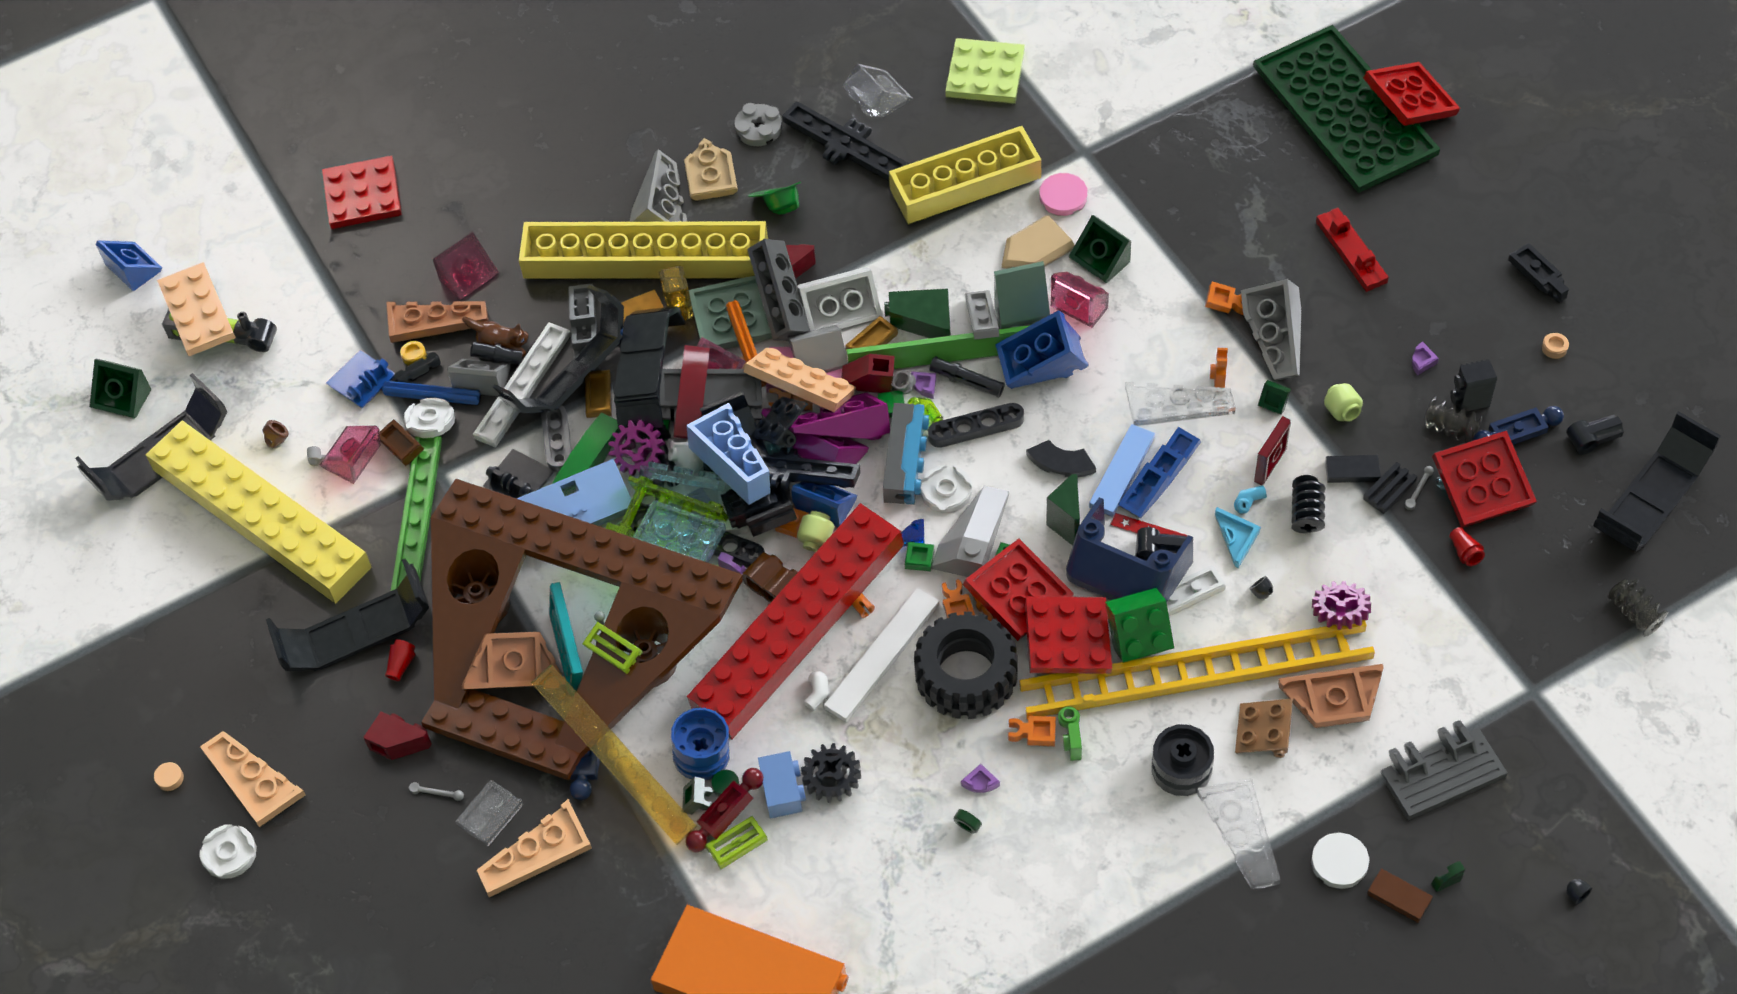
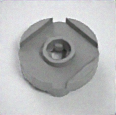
M745 104L743 110L735 118L736 134L741 137L742 142L751 146L767 145L766 141L776 140L782 131V120L779 110L776 107L765 104ZM756 123H762V124H764V125H759V127H755V124H756Z

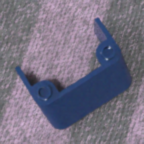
M1099 497L1078 527L1066 565L1067 579L1071 583L1106 597L1109 600L1157 588L1167 602L1193 563V537L1188 535L1176 554L1167 550H1157L1150 555L1147 561L1101 542L1105 535L1104 499Z

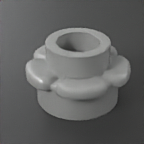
M901 370L893 375L892 385L894 391L899 390L903 394H908L913 390L916 378L909 371Z

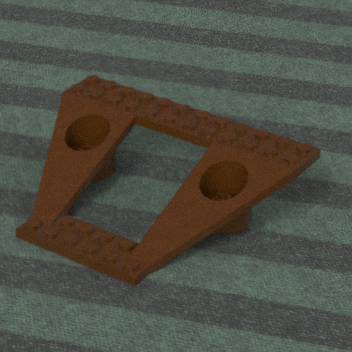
M455 479L431 516L434 702L421 721L422 727L569 781L581 758L653 687L668 681L675 673L677 664L722 620L743 581V576L740 573ZM526 555L618 586V592L604 626L643 651L635 659V664L630 666L628 674L593 652L565 722L474 689L462 690L463 681L484 634L494 633L498 623L509 611L511 605L510 594ZM457 594L464 595V596H460V597L455 598ZM601 631L600 637L620 650L632 653L631 650ZM599 642L596 643V647L620 663H625V659Z

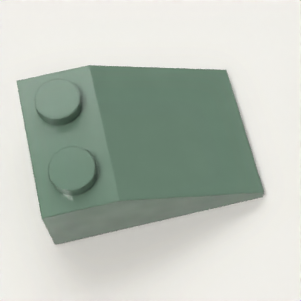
M1043 261L994 271V311L999 329L1032 325L1050 315Z

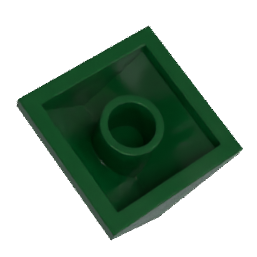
M1092 215L1068 257L1103 282L1108 283L1130 263L1131 240L1097 216Z
M98 358L94 359L89 407L136 418L152 390L142 369Z
M1077 474L1069 476L1047 497L1046 525L1072 546L1080 525Z

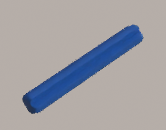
M385 381L383 385V393L386 396L415 399L439 398L447 402L477 405L480 402V392L478 390Z

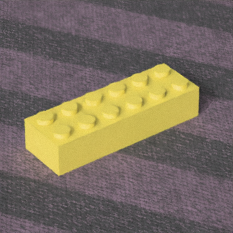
M1019 126L889 171L890 190L907 223L910 224L1040 179L1041 158L1023 126Z

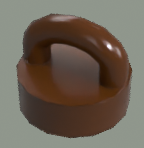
M276 420L267 421L262 428L265 443L270 448H275L278 444L284 443L289 435L288 429Z

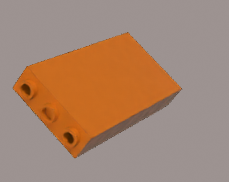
M687 904L655 969L651 982L654 990L662 994H838L839 991H844L849 976L846 975L845 963Z

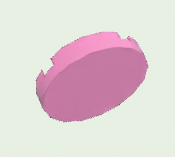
M1070 173L1051 175L1043 181L1040 187V202L1048 212L1055 215L1068 216L1078 209L1080 211L1086 204L1087 187L1083 180Z

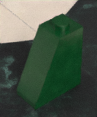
M948 289L889 292V302H884L885 317H890V324L894 327L926 338L951 336Z

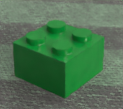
M1157 588L1105 602L1113 648L1123 663L1174 649L1167 602Z

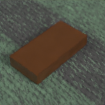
M394 419L375 435L405 466L424 450L422 445Z
M1382 868L1367 892L1368 896L1418 923L1433 898L1432 895Z

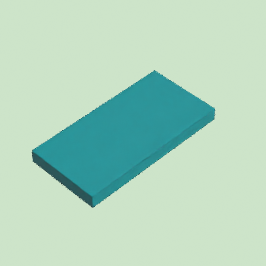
M556 582L550 585L549 617L564 677L567 680L566 685L569 697L573 701L583 678V670L561 584Z

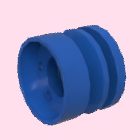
M693 708L683 712L675 720L671 728L673 762L677 771L686 778L693 779L694 777H699L706 781L712 779L717 772L726 769L730 760L729 728L725 719L720 714L707 708Z

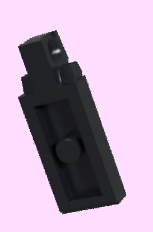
M1530 243L1509 254L1508 261L1545 294L1550 293V296L1559 303L1567 298L1569 288L1564 284V280L1561 277L1562 273Z

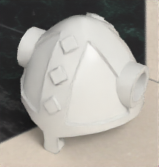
M670 440L668 459L674 461L680 471L689 476L703 467V461L689 448L687 440Z

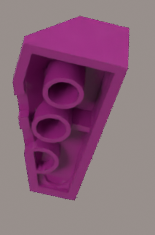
M865 392L853 395L835 412L819 407L820 413L808 412L799 415L789 428L794 433L878 440L882 438V435L890 433L888 405Z
M763 408L761 414L766 417L771 408ZM792 432L796 437V443L792 447L797 449V453L802 458L857 464L869 449L868 446L850 437Z

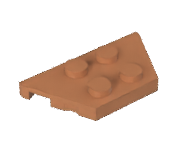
M540 632L484 634L463 681L462 690L566 685L567 680L559 671L555 663L556 660L552 653L548 651L546 642Z
M1383 664L1279 678L1278 685L1289 699H1293V704L1314 728L1369 721L1384 667Z

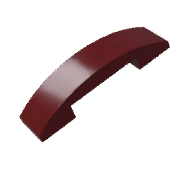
M684 346L673 435L675 438L688 439L687 425L702 417L700 408L703 407L710 348Z

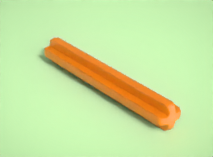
M737 300L726 304V309L745 363H747L757 355L740 304ZM761 380V387H765L767 382Z

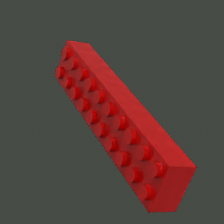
M860 503L687 695L691 709L707 708L716 711L725 719L729 728V738L733 739L904 546L901 530Z

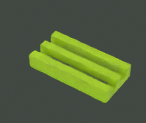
M598 621L582 643L586 648L626 674L630 671V666L635 664L637 656H640L643 652ZM598 631H602L631 650L630 656L597 635ZM593 639L625 659V663H620L593 645L591 641Z
M750 816L721 834L717 840L713 839L708 842L706 849L721 870L768 841V838L754 817ZM751 826L754 828L746 834L742 835L741 837L739 836L736 839L732 840L730 844L726 845L720 850H715L716 848L731 840L735 836L739 835L743 831L747 830Z

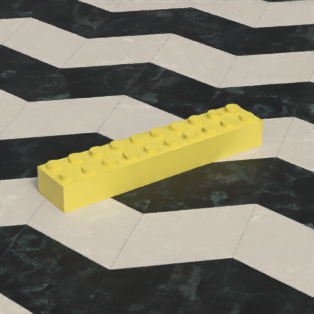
M766 221L524 222L519 264L523 279L746 278L755 276L747 249L763 239H768Z
M184 421L177 424L146 454L154 472L335 604L372 568L364 550Z

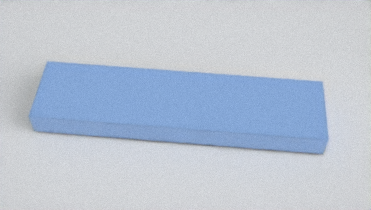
M1131 424L1089 502V508H1092L1100 497L1104 499V514L1114 516L1119 502L1129 488L1155 438L1154 432Z

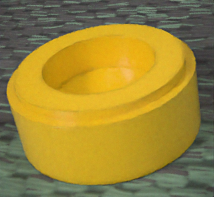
M418 341L407 342L400 350V355L406 365H410L421 358L426 359L424 345Z

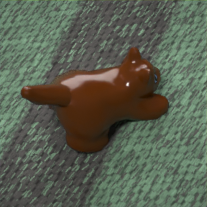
M468 317L462 318L467 327L476 331V342L489 345L501 344V347L522 350V357L526 355V351L521 346L527 342L529 334L521 329L520 324H517L514 328H508L494 321L480 323Z

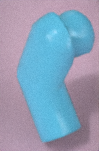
M1262 485L1241 490L1234 502L1235 510L1240 514L1247 513L1253 501L1267 497L1265 487Z

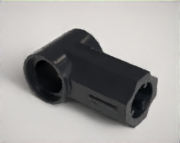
M1614 415L1590 423L1586 420H1579L1571 424L1566 430V434L1577 452L1581 455L1592 452L1599 444L1622 437L1624 433L1620 418Z
M1151 527L1140 528L1137 531L1135 556L1147 561L1150 555L1157 550H1167L1176 554L1188 536L1160 534L1159 530Z

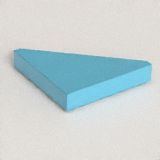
M1217 507L1215 517L1234 566L1239 568L1259 535L1261 527Z

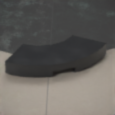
M1050 440L1026 449L1028 458L1036 466L1048 473L1053 472L1065 475V477H1069L1072 474H1077V477H1083L1096 473V466L1085 449L1076 451L1063 450L1056 447Z

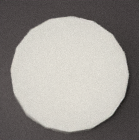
M439 398L420 400L421 403L410 405L404 413V423L407 431L413 436L420 438L440 436L450 430L455 422L453 407L449 406L446 400Z
M940 465L930 469L922 479L921 497L924 503L934 511L941 513L955 512L962 509L971 498V480L968 474L959 467L953 466L952 468L947 467V465Z
M230 824L212 830L203 840V846L199 854L202 865L212 876L221 879L234 878L243 874L251 867L256 858L257 846L249 831L244 827L232 826Z
M1333 833L1326 835L1317 842L1313 848L1311 864L1315 875L1319 876L1326 885L1344 889L1355 886L1365 877L1368 871L1369 856L1367 849L1357 838L1349 834Z

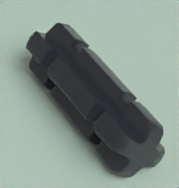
M431 352L425 356L426 359L421 358L405 367L406 370H399L394 373L395 381L408 383L410 378L414 380L428 372L430 367L432 369L441 364L439 356L435 352Z

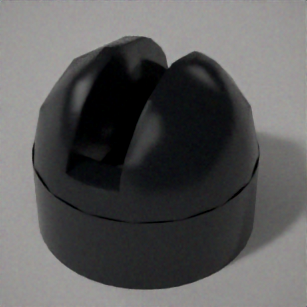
M1263 576L1249 588L1259 599H1267L1273 593V585L1267 576Z
M1574 879L1567 885V895L1576 905L1583 902L1592 891V887L1581 879Z

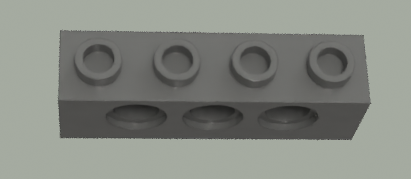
M763 239L748 248L773 340L788 341V337L811 332L785 241Z

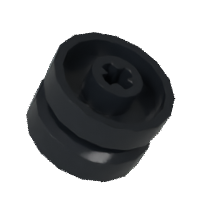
M1177 724L1163 730L1157 736L1153 745L1152 775L1156 784L1165 792L1175 796H1189L1200 792L1207 786L1212 776L1214 762V746L1210 737L1201 729L1187 724Z

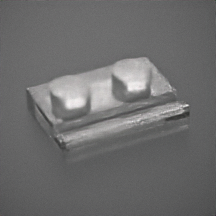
M490 780L458 817L456 823L460 828L489 846L524 804L520 798H516L511 792Z

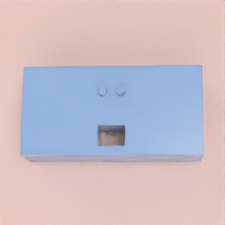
M614 459L517 498L597 526L627 515L634 510V504Z

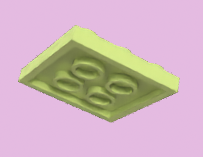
M956 38L946 86V97L1015 103L1025 45Z

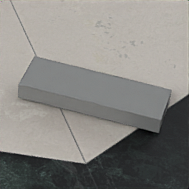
M990 290L965 293L974 340L999 337V327Z

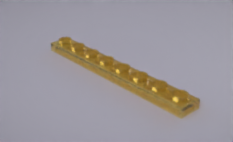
M552 664L531 682L676 845L698 827Z

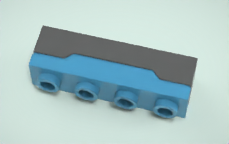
M894 403L883 482L884 503L915 505L916 495L921 494L922 481L918 479V473H923L924 458L920 457L921 451L926 452L927 436H923L924 430L929 428V415H925L924 405Z

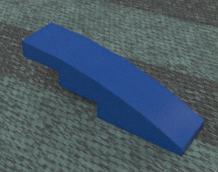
M1178 427L1167 444H1162L1152 461L1145 464L1118 505L1141 519L1188 462L1200 445V439Z

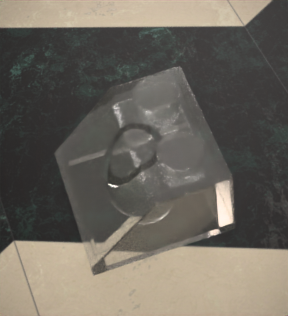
M856 64L842 85L848 92V97L862 106L861 110L870 117L879 116L884 118L913 99L886 70L862 64Z

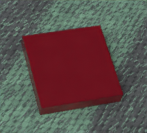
M1284 416L1281 417L1258 452L1254 482L1261 486L1265 484L1287 450L1291 420Z

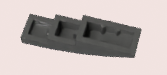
M593 284L569 286V313L574 358L598 333L595 296L587 288L589 285L593 286ZM600 365L594 371H600Z

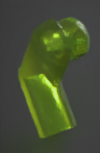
M912 397L908 400L907 404L924 405L925 415H929L932 424L943 420V416L931 399Z

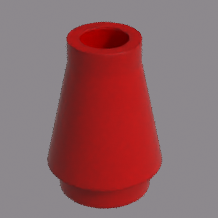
M1456 528L1450 533L1449 537L1462 563L1467 566H1475L1484 559V547L1467 534L1463 528Z
M395 640L394 644L390 645L385 677L394 681L401 680L402 675L416 655L414 652L416 647L413 644L403 640Z

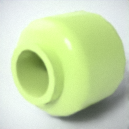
M1343 383L1333 385L1328 389L1324 405L1337 421H1352L1360 415L1363 400L1350 384Z
M811 511L810 514L802 517L797 538L803 543L804 549L817 552L818 548L832 535L834 524L830 521V516L821 512Z

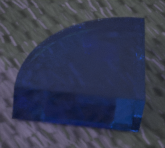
M924 519L911 522L909 526L901 531L904 546H908V542L925 544Z

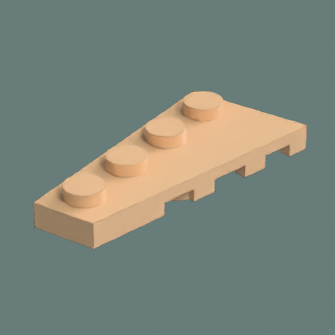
M224 731L200 746L259 827L306 795L300 787L292 784L281 773H277L265 761L250 753L246 747Z
M569 800L560 805L561 808L555 813L544 817L540 821L541 824L529 833L526 831L518 838L519 841L510 848H504L477 869L489 897L592 849Z

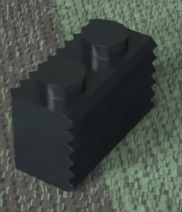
M1490 360L1476 361V363L1471 362V364L1466 363V365L1461 364L1458 375L1454 376L1455 389L1451 390L1450 397L1453 405H1457L1460 413L1490 407L1497 383V376Z

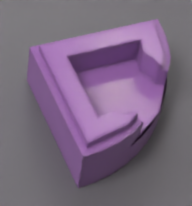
M1421 342L1416 347L1412 358V366L1415 373L1419 375L1438 364L1439 358L1424 342Z
M911 371V375H914L916 378V384L913 386L914 389L922 396L934 399L936 373Z
M721 552L718 558L720 567L740 574L746 570L743 564L740 567L732 561L733 556Z
M980 764L961 780V786L972 792L985 793L998 788L1000 781Z

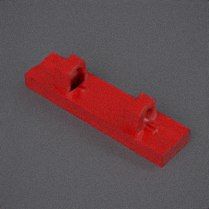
M1339 208L1317 216L1316 223L1366 292L1388 283L1389 277L1377 262L1375 255L1367 248L1351 226L1349 219L1346 215H1343Z

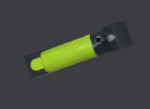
M168 308L162 326L169 339L181 340ZM244 311L237 314L238 320L228 318L236 337L227 341L228 343L247 345L257 352H267L270 349L277 331V327L273 322L263 318H257L251 322Z

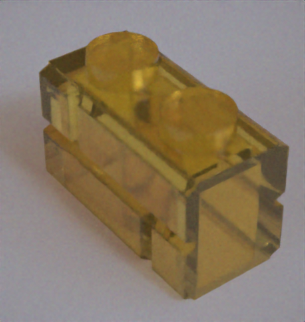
M683 266L659 271L665 306H678L684 320L693 317Z

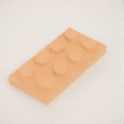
M204 262L157 280L188 356L236 338Z
M765 348L748 361L744 368V373L832 412H835L854 395L856 388L845 379L832 377L822 369L809 367L801 360L784 356L780 351L773 348Z

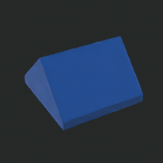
M97 240L95 244L105 265L133 292L162 270V267L136 242Z
M806 482L797 483L791 489L795 509L809 514L811 511L824 513L830 516V521L835 527H839L844 522L858 496L832 485H816Z

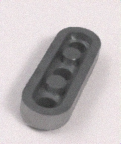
M562 405L552 412L543 409L544 412L541 413L546 461L548 467L555 472L560 471L572 452L566 409Z

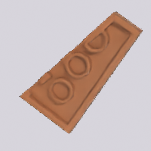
M485 301L453 302L452 305H444L441 302H431V305H418L417 302L396 305L395 302H387L391 343L471 329L462 321L463 317L471 318L480 323L488 321Z

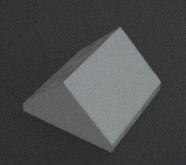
M836 325L788 337L793 357L801 360L809 367L830 372L842 369L843 365L848 364L841 330Z
M461 359L448 367V375L453 388L478 390L480 395L489 396L499 395L492 386L496 384L504 388L510 371L509 363L497 362L496 364L491 361Z

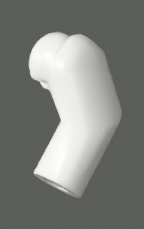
M820 671L812 672L808 678V681L811 682L813 693L804 701V705L811 711H814L829 694L827 676Z

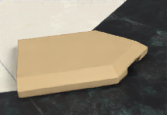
M704 138L698 144L699 147L684 159L690 198L697 201L735 194L738 189L731 152L712 145L711 141Z
M1045 215L1007 238L1002 268L1008 269L1042 261L1044 266L1070 252L1075 245L1072 239L1049 215Z

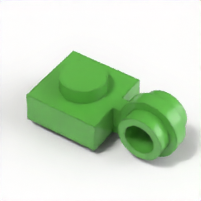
M1068 706L1062 708L1058 713L1059 724L1068 730V734L1063 735L1064 751H1069L1070 761L1081 760L1080 714L1077 709Z

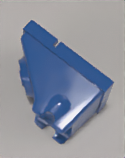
M1058 310L995 344L1005 382L1009 388L1014 389L1015 387L1057 378H1068L1073 375L1074 370H1083L1088 367L1089 364L1083 355L1079 341L1081 337L1065 320V316L1061 311Z

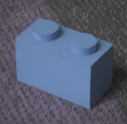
M790 751L759 757V768L764 776L763 787L770 819L803 812L801 802L806 801L803 784L797 785L796 777L801 776L798 760L792 761Z

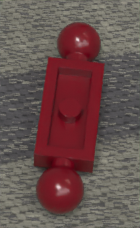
M747 769L742 775V783L740 785L733 780L696 821L702 828L691 831L687 835L685 843L690 851L695 853L703 851L708 843L707 838L709 835L717 840L753 800V797L748 792L756 790L763 785L764 776L759 769Z

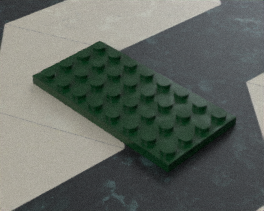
M1333 24L1253 61L1254 69L1358 193L1440 154L1438 145L1419 123L1404 126L1370 88L1363 77L1366 71L1372 69Z

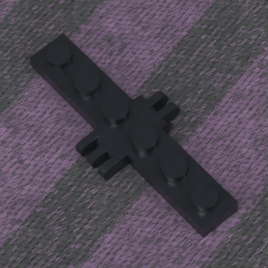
M798 101L782 115L784 123L825 145L823 159L827 161L830 159V163L834 165L840 160L846 161L850 159L889 181V171L909 164L866 140L871 134L872 128L868 126L864 128V124L861 122L857 123V120L851 118L844 126H841Z
M781 447L779 453L774 452L772 455L759 453L769 470L771 488H777L780 482L781 489H787L790 482L854 488L860 475V464L800 458L797 455V449L791 448L789 454H787V448ZM703 462L704 471L714 472Z

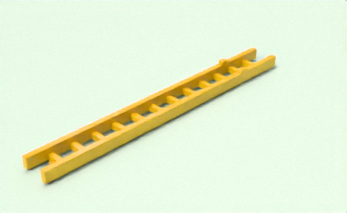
M1362 620L1361 626L1354 623L1352 624V629H1348L1346 625L1342 626L1341 630L1337 629V625H1332L1331 627L1324 626L1141 658L1124 663H1113L1111 674L1056 673L1019 680V687L1021 692L1042 688L1045 690L1047 704L1025 707L1026 718L1028 719V716L1055 715L1062 708L1068 706L1077 710H1084L1374 659L1375 651L1373 646L1350 650L1347 639L1344 638V635L1365 632L1367 625L1366 621ZM1336 637L1340 652L1322 655L1317 640ZM1309 642L1314 657L1295 660L1291 645ZM1283 646L1287 661L1268 664L1264 649ZM1256 651L1260 666L1242 669L1238 654ZM1230 656L1234 671L1215 674L1211 659ZM1203 660L1207 675L1188 678L1185 663ZM1177 665L1181 680L1162 683L1158 668ZM1151 670L1154 685L1135 688L1132 673ZM1124 674L1127 689L1108 693L1105 677ZM1097 679L1101 694H1087L1082 697L1078 682ZM1071 683L1074 699L1055 702L1052 687Z

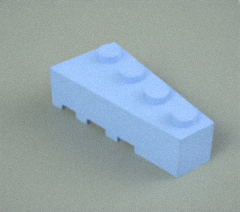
M729 403L687 425L689 448L749 505L770 494L769 470L757 449L753 448L750 437L743 431L741 422L733 414Z

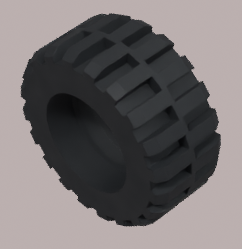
M955 612L948 614L947 619L940 617L935 620L934 627L930 625L923 631V637H919L916 643V650L914 651L915 679L918 684V690L921 696L925 697V701L930 707L936 705L937 712L946 715L947 712L952 713V718L960 719L961 716H968V719H976L977 714L982 713L983 716L991 714L993 707L996 710L1004 705V699H1009L1013 694V687L1017 683V647L1015 641L1011 639L1010 632L1006 628L1001 629V623L997 620L992 619L989 621L988 616L981 613L978 616H974L972 612H964V615H957ZM962 651L981 654L992 664L983 675L973 679L954 678L948 675L940 666L949 656Z

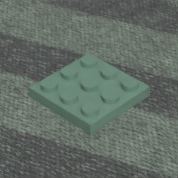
M755 276L688 290L701 346L710 348L709 353L739 346L726 309V304L737 300L740 304L753 343L773 339Z

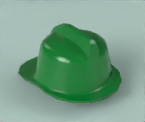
M801 182L788 187L754 192L747 196H762L769 210L776 214H786L799 208L797 184Z

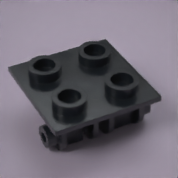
M782 396L773 403L771 411L757 424L756 430L751 436L777 445H783L787 448L792 447L796 443V437L789 428L808 403Z
M512 449L498 467L489 466L487 468L486 475L488 480L483 487L517 499L541 489L554 470Z
M771 482L770 494L750 505L733 489H729L726 493L720 495L732 529L735 527L740 529L747 526L746 519H748V514L751 518L753 517V512L757 511V514H760L759 510L765 512L780 506L774 489L771 488Z

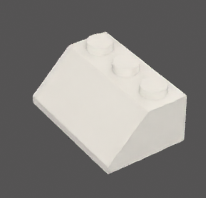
M868 267L797 285L810 331L834 325L842 329L876 320L879 316L883 317L872 271Z

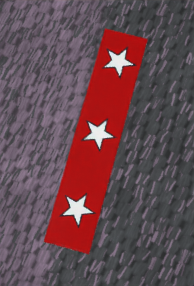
M1115 513L1111 523L1112 526L1137 533L1140 528L1151 527L1159 530L1160 534L1188 536Z

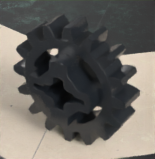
M835 743L831 744L830 749H826L825 745L822 744L820 752L812 749V758L805 757V766L801 767L803 786H807L808 794L816 792V800L826 796L827 803L831 802L832 797H836L839 802L842 801V794L844 793L850 797L852 795L851 787L858 789L857 779H861L860 761L855 760V753L852 751L846 754V746L843 745L838 750ZM817 766L818 771L815 773L816 776L813 777L814 769ZM849 768V775L847 779H845L844 775L847 773V769Z

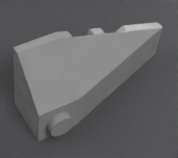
M659 149L655 152L633 205L629 222H687L686 214L682 213L681 205L684 203L683 197L679 195L677 188L680 185L677 163Z
M1285 279L1241 290L1244 317L1251 326L1252 334L1263 352L1262 355L1273 379L1278 381L1300 376L1301 302L1299 287L1290 280Z
M984 486L938 544L931 568L969 577L989 561L1008 500L1009 491Z

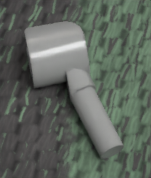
M311 446L307 448L308 463L311 466H318L321 462L340 464L343 462L342 457L321 455L319 447Z

